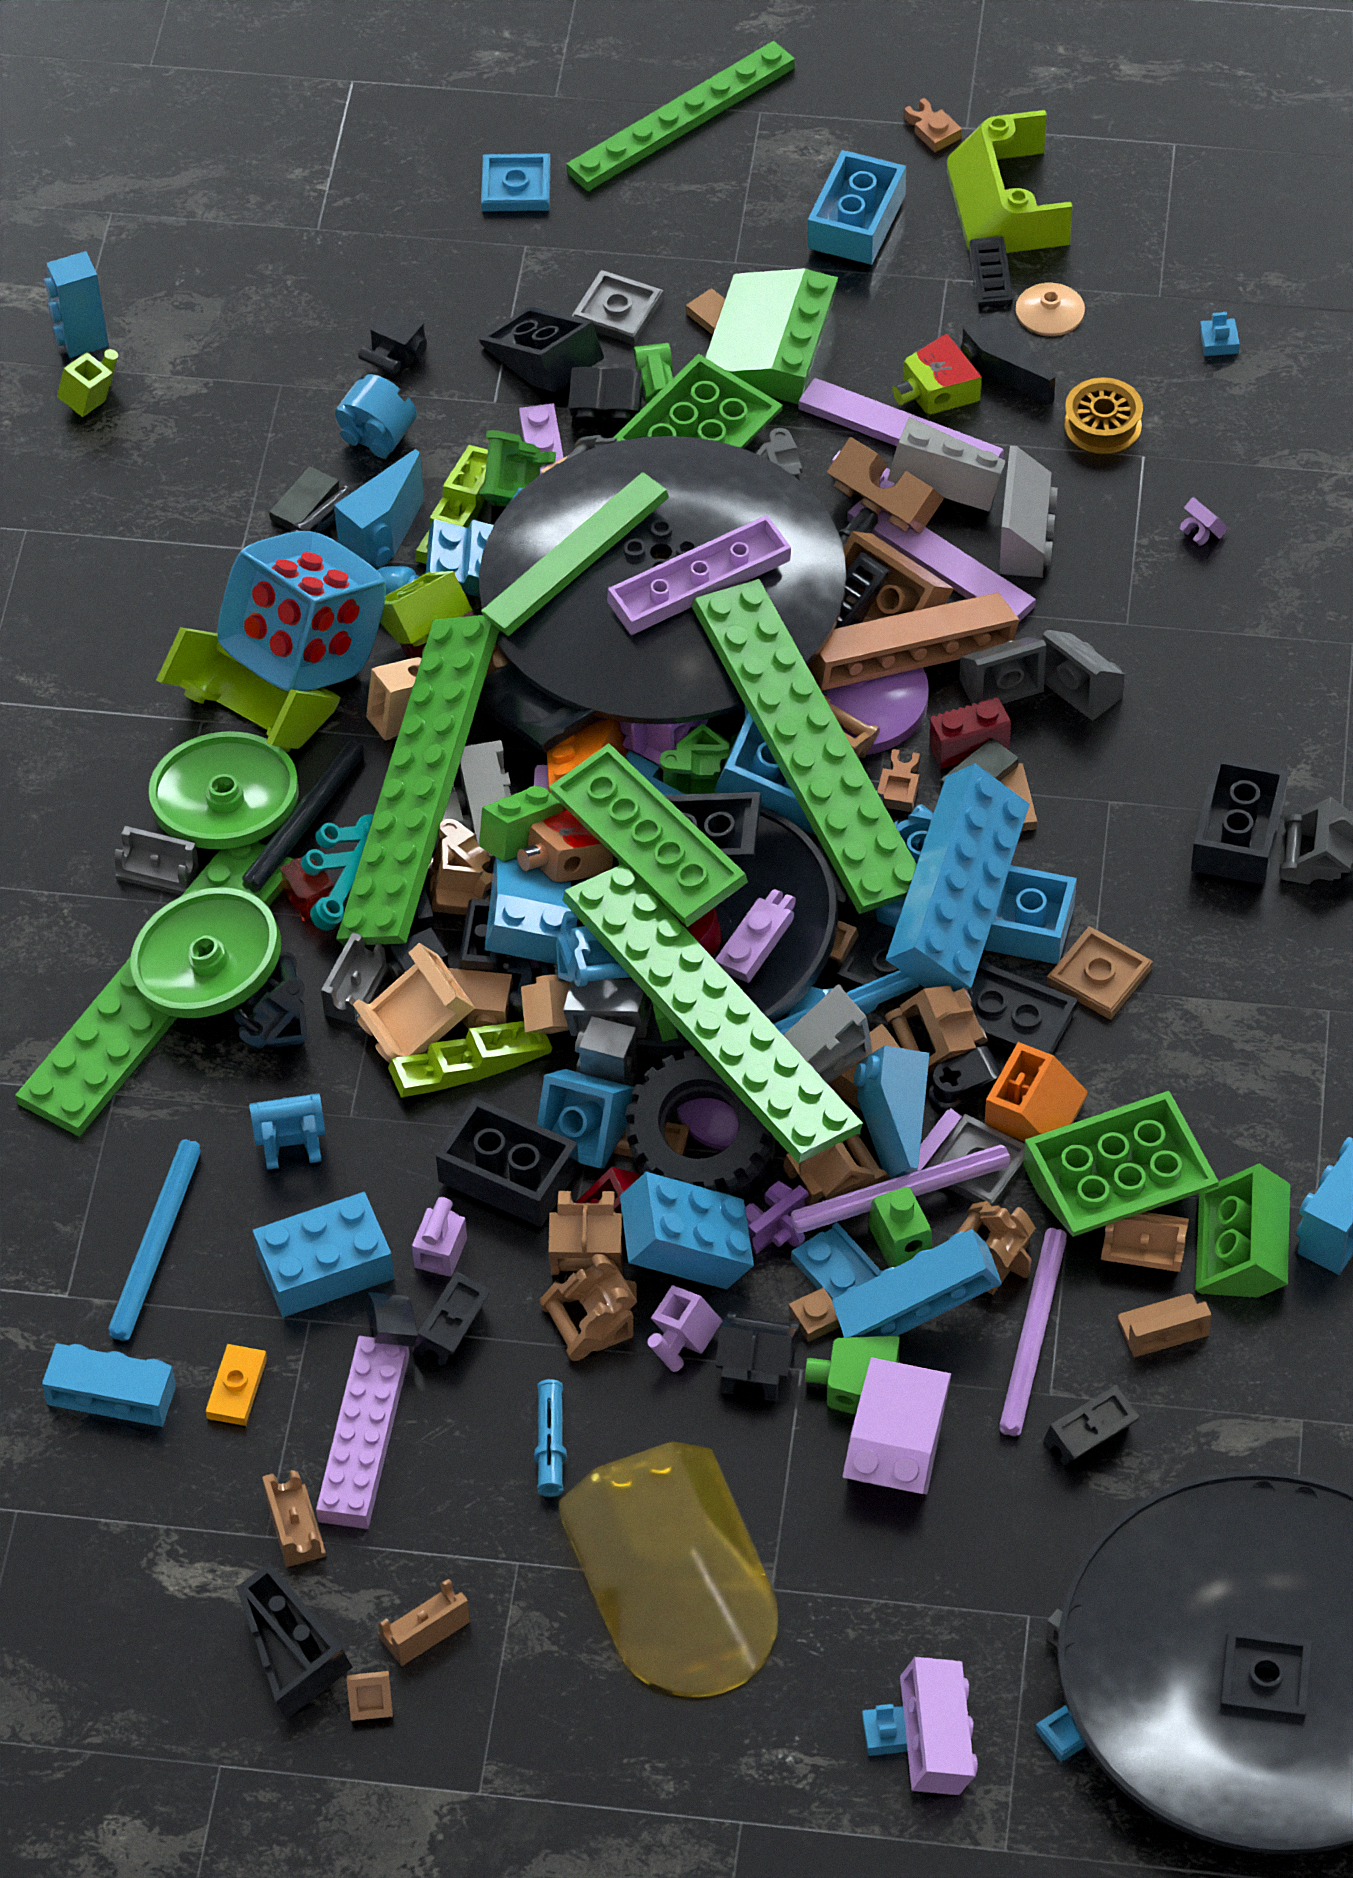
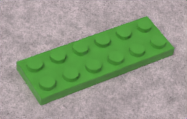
M609 743L549 786L552 796L622 864H625L687 927L748 883L746 874Z

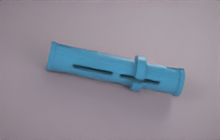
M547 1379L539 1382L537 1385L538 1446L534 1450V1460L538 1464V1493L546 1497H555L563 1493V1463L567 1458V1450L562 1446L563 1384L558 1380ZM550 1411H551V1428H550ZM550 1447H551V1465H550Z

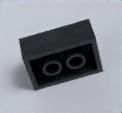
M1215 757L1193 844L1191 871L1265 885L1286 798L1289 770Z
M474 1098L436 1154L438 1182L542 1227L558 1202L559 1191L566 1190L579 1170L578 1144L571 1139Z

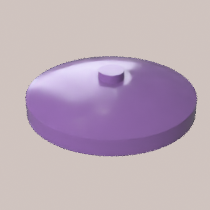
M919 668L827 689L826 692L827 697L831 699V704L869 726L874 724L880 727L877 739L866 754L869 755L899 745L917 730L927 711L929 687L924 669ZM841 727L843 732L848 734L849 736L853 738L858 737L857 735Z

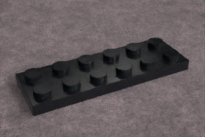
M869 918L838 970L836 983L856 989L898 971L897 967L886 960L896 928ZM981 961L979 962L972 987L967 989L972 1001L971 1006L980 1027L984 1029L988 1039L987 1042L1012 1052L1017 1043L1020 1042L1052 1055L1078 1005L1077 998ZM919 985L917 988L888 999L885 1002L900 1007L905 1001L926 988Z

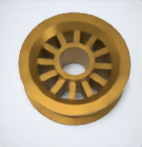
M1093 378L1081 382L1068 394L1065 404L1064 428L1068 438L1077 447L1095 454H1113L1129 448L1139 438L1142 428L1143 403L1138 392L1129 384L1113 378Z

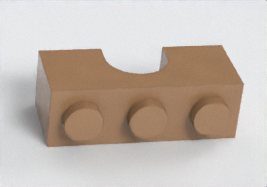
M850 437L827 470V473L836 481L833 487L849 498L854 493L863 498L860 504L874 511L877 515L881 510L891 516L888 521L906 533L908 528H911L921 534L944 498L933 487L905 471L901 479L894 486L880 488V478L889 464L878 453Z

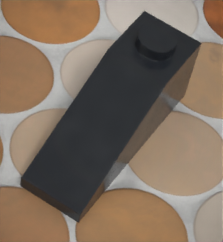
M999 312L963 328V340L960 349L981 374L1049 404L1054 401L1056 377Z

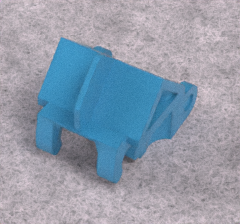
M572 911L564 912L560 929L562 936H557L556 939L558 978L574 982L577 987L586 986L590 981L631 977L586 926L577 927L578 917Z
M319 1093L250 1103L256 1146L264 1145L267 1170L279 1168L280 1147L304 1144L310 1163L322 1162L318 1136H325V1126Z

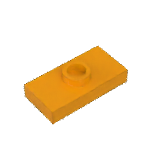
M227 1344L205 1411L207 1419L246 1426L267 1361L266 1351Z

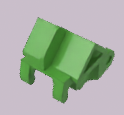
M495 430L487 431L486 439L489 440L486 473L484 487H480L479 495L485 497L492 506L507 507L518 488L526 487L540 475L541 467L555 463L556 452H539L540 448L531 443L523 442L520 435Z
M702 723L677 743L676 750H667L661 754L660 767L663 770V783L686 795L718 793L714 789L733 745L719 733L713 732Z

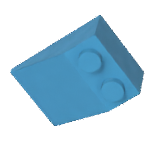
M413 450L334 505L338 543L365 560L375 569L385 566L395 556L425 500L419 451Z
M495 857L484 950L557 964L556 939L557 936H562L560 929L564 912L571 911L562 900L564 891L571 888V881L554 882L539 868L524 871L520 867L517 857L506 862Z
M884 1045L857 1064L854 1073V1085L858 1086L857 1099L882 1169L886 1170L891 1180L918 1169L930 1053Z

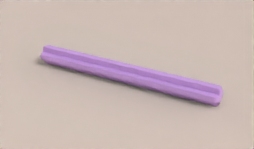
M998 1145L794 1210L791 1213L790 1221L796 1233H803L869 1212L872 1200L875 1197L903 1187L911 1188L914 1196H919L1006 1168L1010 1162V1155L1004 1145Z
M1049 1228L1045 1232L1000 1421V1431L1005 1435L1018 1436L1022 1431L1067 1235L1063 1230Z

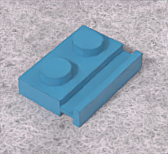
M837 1222L832 1225V1229L825 1233L823 1231L791 1251V1260L818 1290L824 1287L831 1299L842 1295L846 1289L852 1286L861 1285L877 1277L882 1272Z

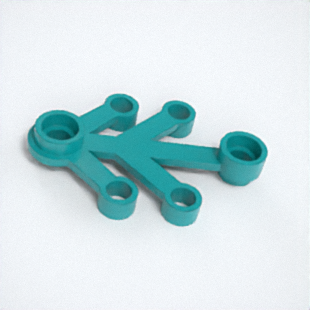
M373 814L362 816L353 827L339 828L333 823H325L317 831L316 841L321 847L331 849L337 843L356 842L357 845L354 851L324 854L320 850L312 849L301 860L302 869L309 875H317L324 870L344 868L329 896L319 899L311 908V920L319 929L332 930L343 918L344 907L342 903L353 885L373 820ZM325 832L329 833L332 836L333 840L329 839L325 835ZM310 859L315 860L318 866L312 864Z

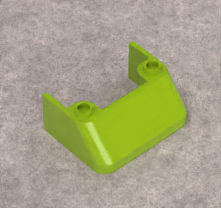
M1045 110L990 117L949 155L947 159V174L966 247L969 251L972 239L1000 236L1004 238L1006 253L1070 245L1072 203L1063 202L1037 206L1035 197L1030 191L1021 188L1005 190L997 159L1045 153L1047 115Z
M180 627L156 679L162 684L176 685L184 688V695L193 701L202 704L205 699L217 701L267 730L266 734L269 737L266 743L271 746L281 747L285 752H290L291 748L300 749L335 712L341 699L337 694L324 687L307 692L280 689L262 679L230 656L218 642L217 633Z

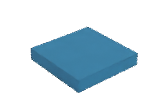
M483 154L482 211H548L550 206V154Z

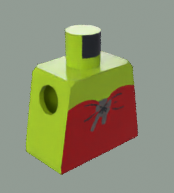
M945 334L905 359L903 362V382L892 386V392L899 405L915 399L926 413L934 414L979 401L981 396V375L950 336Z

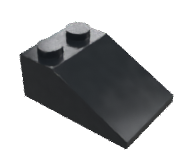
M532 306L524 309L479 338L480 344L530 385L550 392L559 391L567 386V382L571 380V368L593 367V365L604 359L592 321Z
M760 792L664 795L736 865L755 858L762 797Z

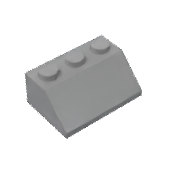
M1010 446L999 574L1043 577L1044 563H1051L1053 542L1046 541V536L1054 535L1055 515L1049 514V509H1056L1058 488L1051 487L1052 473L1017 446Z

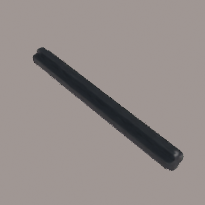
M352 739L344 744L242 876V886L246 890L249 889L256 893L262 889L364 756V746L362 743H357Z

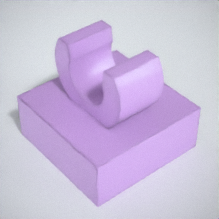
M1194 497L1184 507L1193 517L1185 519L1180 529L1188 535L1193 528L1199 527V532L1194 536L1193 540L1200 546L1207 542L1210 531L1220 539L1229 529L1216 515Z

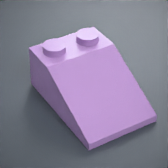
M871 1357L850 1436L842 1477L920 1494H928L951 1373Z

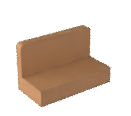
M1186 1294L1120 1313L1118 1315V1323L1135 1358L1209 1336L1212 1314L1206 1302L1197 1304L1192 1294Z

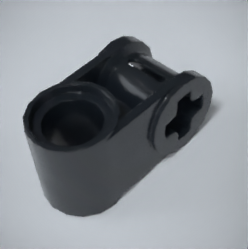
M986 1046L977 1047L962 1056L939 1064L933 1072V1082L929 1088L928 1096L930 1102L941 1110H950L975 1099L987 1097L1002 1072L989 1048Z

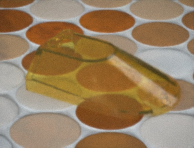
M674 1441L595 1468L558 1502L560 1517L617 1651L627 1667L638 1678L648 1685L653 1683L662 1688L672 1690L673 1695L704 1697L723 1693L739 1686L765 1663V1657L777 1636L778 1609L776 1598L712 1449Z

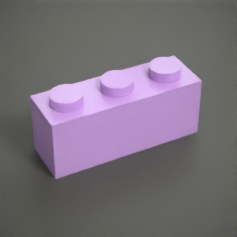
M914 1657L900 1676L912 1791L960 1795L970 1781L975 1778L978 1768L977 1757L975 1754H972L971 1746L973 1720L971 1716H968L967 1710L969 1682L964 1678L962 1661Z

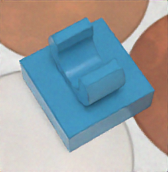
M1227 312L1212 313V320L1200 321L1199 331L1204 356L1239 354L1240 343L1235 319H1227Z
M893 1704L878 1705L876 1709L862 1710L868 1756L908 1752L903 1706L893 1707Z

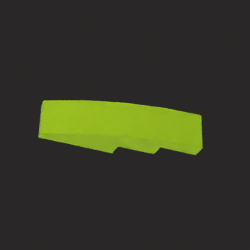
M468 445L443 485V497L429 518V528L434 519L465 528L469 527L472 520L477 519L485 501V497L479 494L480 487H484L488 449ZM429 530L416 549V561L425 564L427 563Z
M524 1021L469 1028L464 1039L430 1043L427 1053L391 1058L388 1069L400 1096L407 1097L470 1083L513 1069L551 1053L552 1046L546 1034L525 1032Z

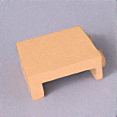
M418 943L408 952L415 962L411 968L370 1004H366L360 999L353 1004L360 1014L357 1018L358 1023L369 1035H374L379 1042L375 1045L377 1051L389 1063L391 1058L424 1054L429 1049L430 1043H436L475 1008L439 955L421 943Z

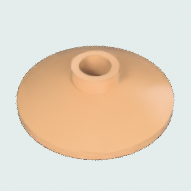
M1057 283L1034 285L1026 289L1016 302V316L1020 324L1030 332L1042 336H1060L1073 331L1081 324L1085 314L1084 302L1080 295L1073 289Z

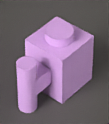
M439 1197L434 1209L427 1208L412 1244L414 1268L452 1277L467 1241L465 1217L450 1211L453 1203L448 1198Z
M672 1285L651 1317L664 1332V1335L661 1336L659 1333L652 1334L648 1339V1345L671 1371L676 1372L684 1364L683 1359L678 1355L682 1347L702 1354L723 1321L702 1296Z

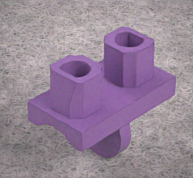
M776 1182L765 1193V1202L771 1207L765 1213L754 1203L748 1204L745 1207L751 1250L755 1254L772 1241L778 1247L786 1241L790 1245L798 1247L805 1241L804 1233H796L790 1221L791 1213L794 1210L806 1207L804 1199L808 1196V1191L801 1185L792 1190L782 1182Z

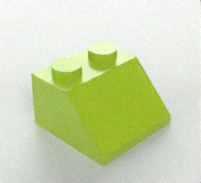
M454 571L428 572L386 595L380 623L399 644H413L416 647L427 642L433 620L462 617L472 611V608Z

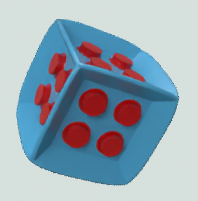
M295 531L255 542L245 547L238 554L232 566L218 620V642L239 663L270 684L286 691L293 689L307 692L342 682L358 674L369 659L385 604L386 581L365 560L333 539L316 532Z

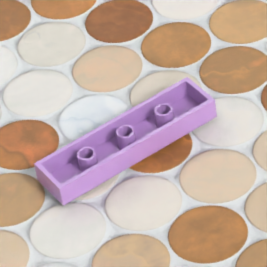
M765 515L608 588L607 602L630 635H633L691 608L696 597L740 585L789 562L792 547L769 516Z
M358 1336L316 1508L318 1522L363 1529L369 1528L408 1364V1346L374 1343V1338Z

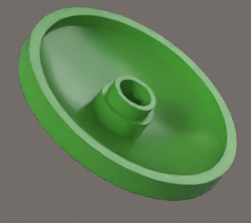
M228 731L210 733L193 738L170 751L153 771L149 783V799L153 816L158 825L173 838L194 842L198 848L230 849L257 842L281 827L296 806L299 786L294 763L281 747L271 746L266 743V738L255 734Z
M225 887L198 890L170 902L154 914L144 925L132 948L130 958L131 974L140 994L146 1002L164 1014L180 1018H201L216 1015L243 1003L265 984L275 969L280 956V930L268 906L251 893Z

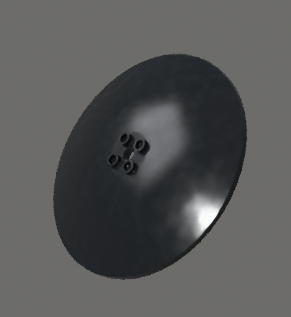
M658 436L622 440L595 447L556 464L535 478L516 495L497 519L488 536L482 554L479 572V593L482 609L642 472L666 488L669 494V498L513 633L507 636L499 630L495 644L509 664L527 682L541 692L574 709H593L596 712L592 715L628 723L677 724L706 720L746 707L692 607L630 635L608 604L607 597L608 588L765 515L769 516L792 547L790 561L744 583L760 579L807 666L821 652L832 635L840 617L845 598L846 566L841 539L833 520L823 504L794 475L753 452L737 446L693 437ZM658 553L670 555L668 559L653 558Z
M1262 1470L1232 1471L1207 1475L1179 1483L1135 1505L1118 1518L1097 1539L1083 1558L1070 1584L1059 1626L1058 1666L1060 1683L1068 1712L1088 1752L1110 1780L1135 1803L1168 1825L1198 1839L1227 1848L1252 1853L1278 1855L1309 1854L1338 1849L1353 1844V1491L1314 1477L1288 1472ZM1260 1668H1269L1276 1673L1278 1678L1270 1683L1262 1682L1256 1677L1255 1671Z

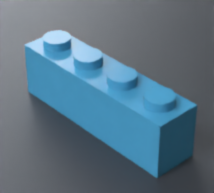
M970 1229L966 1232L954 1234L947 1242L931 1250H923L917 1253L913 1259L897 1267L883 1270L877 1277L861 1285H855L846 1289L842 1295L832 1299V1303L844 1338L899 1336L1002 1284L988 1244L973 1229Z

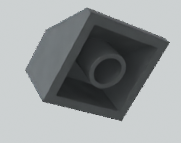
M1047 630L1042 634V640L1046 644L1044 684L1092 721L1123 697L1125 674L1118 665L1107 661L1089 643L1082 642L1072 633Z
M1026 637L961 656L959 680L971 704H979L980 701L984 702L987 699L993 700L994 697L999 698L1001 703L1004 704L1044 692L1046 644L1044 640Z

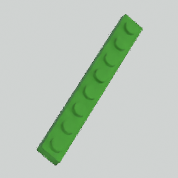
M775 41L770 42L566 163L567 174L584 189L590 191L795 68V58Z

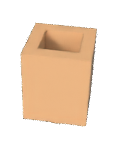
M544 975L536 977L535 984L521 987L525 1032L554 1034L569 1030L563 1009L571 982L559 981L558 975Z

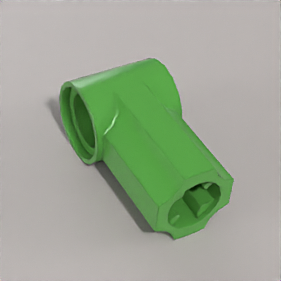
M669 343L634 347L636 370H641L643 375V391L646 405L673 379V365Z

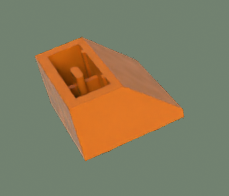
M1018 1042L986 1099L985 1124L1008 1136L1025 1142L1028 1138L1072 1124L1088 1096V1091L1055 1056Z

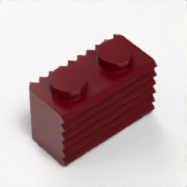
M994 697L993 700L980 701L979 704L973 703L972 707L966 705L965 709L959 707L958 711L954 709L950 712L946 711L944 715L939 713L937 717L932 715L930 718L929 747L941 769L963 762L991 738L1006 749H1009L1011 722L1000 699Z

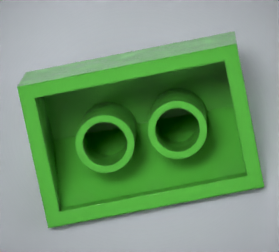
M1259 1163L1219 1181L1218 1187L1199 1193L1196 1263L1197 1292L1200 1294L1258 1298L1288 1285L1290 1183Z

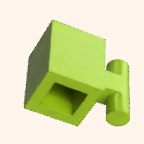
M108 349L104 353L103 361L99 362L86 352L63 369L57 397L82 417L104 403L112 383L118 353L115 350Z

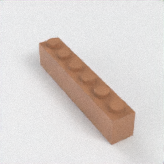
M998 592L845 626L833 630L825 646L808 665V668L820 690L823 691L959 660L961 656L968 655L973 651H982L1002 645L1007 641H1015L1019 618Z

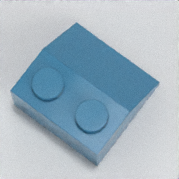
M567 1069L545 1074L537 1125L577 1142L579 1163L600 1169L605 1168L625 1132V1127L627 1126L626 1109L628 1104H632L631 1093L634 1087Z

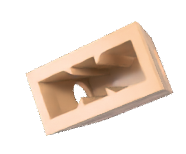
M420 657L371 669L366 717L385 741L399 734L422 659Z

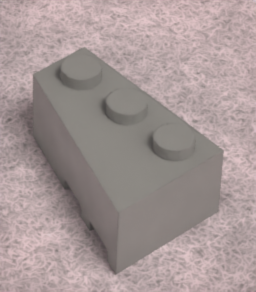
M909 417L899 439L887 480L897 483L905 471L933 487L943 498L990 512L1006 461L992 452L983 451Z
M501 740L465 746L459 764L461 786L454 787L457 792L460 808H465L466 815H463L464 826L475 834L478 844L482 807L499 801L501 798L511 796L509 789L511 783L509 774L505 773L504 750ZM489 853V866L483 870L492 874L495 856Z
M839 984L783 1035L827 1084L873 1052L867 1017Z

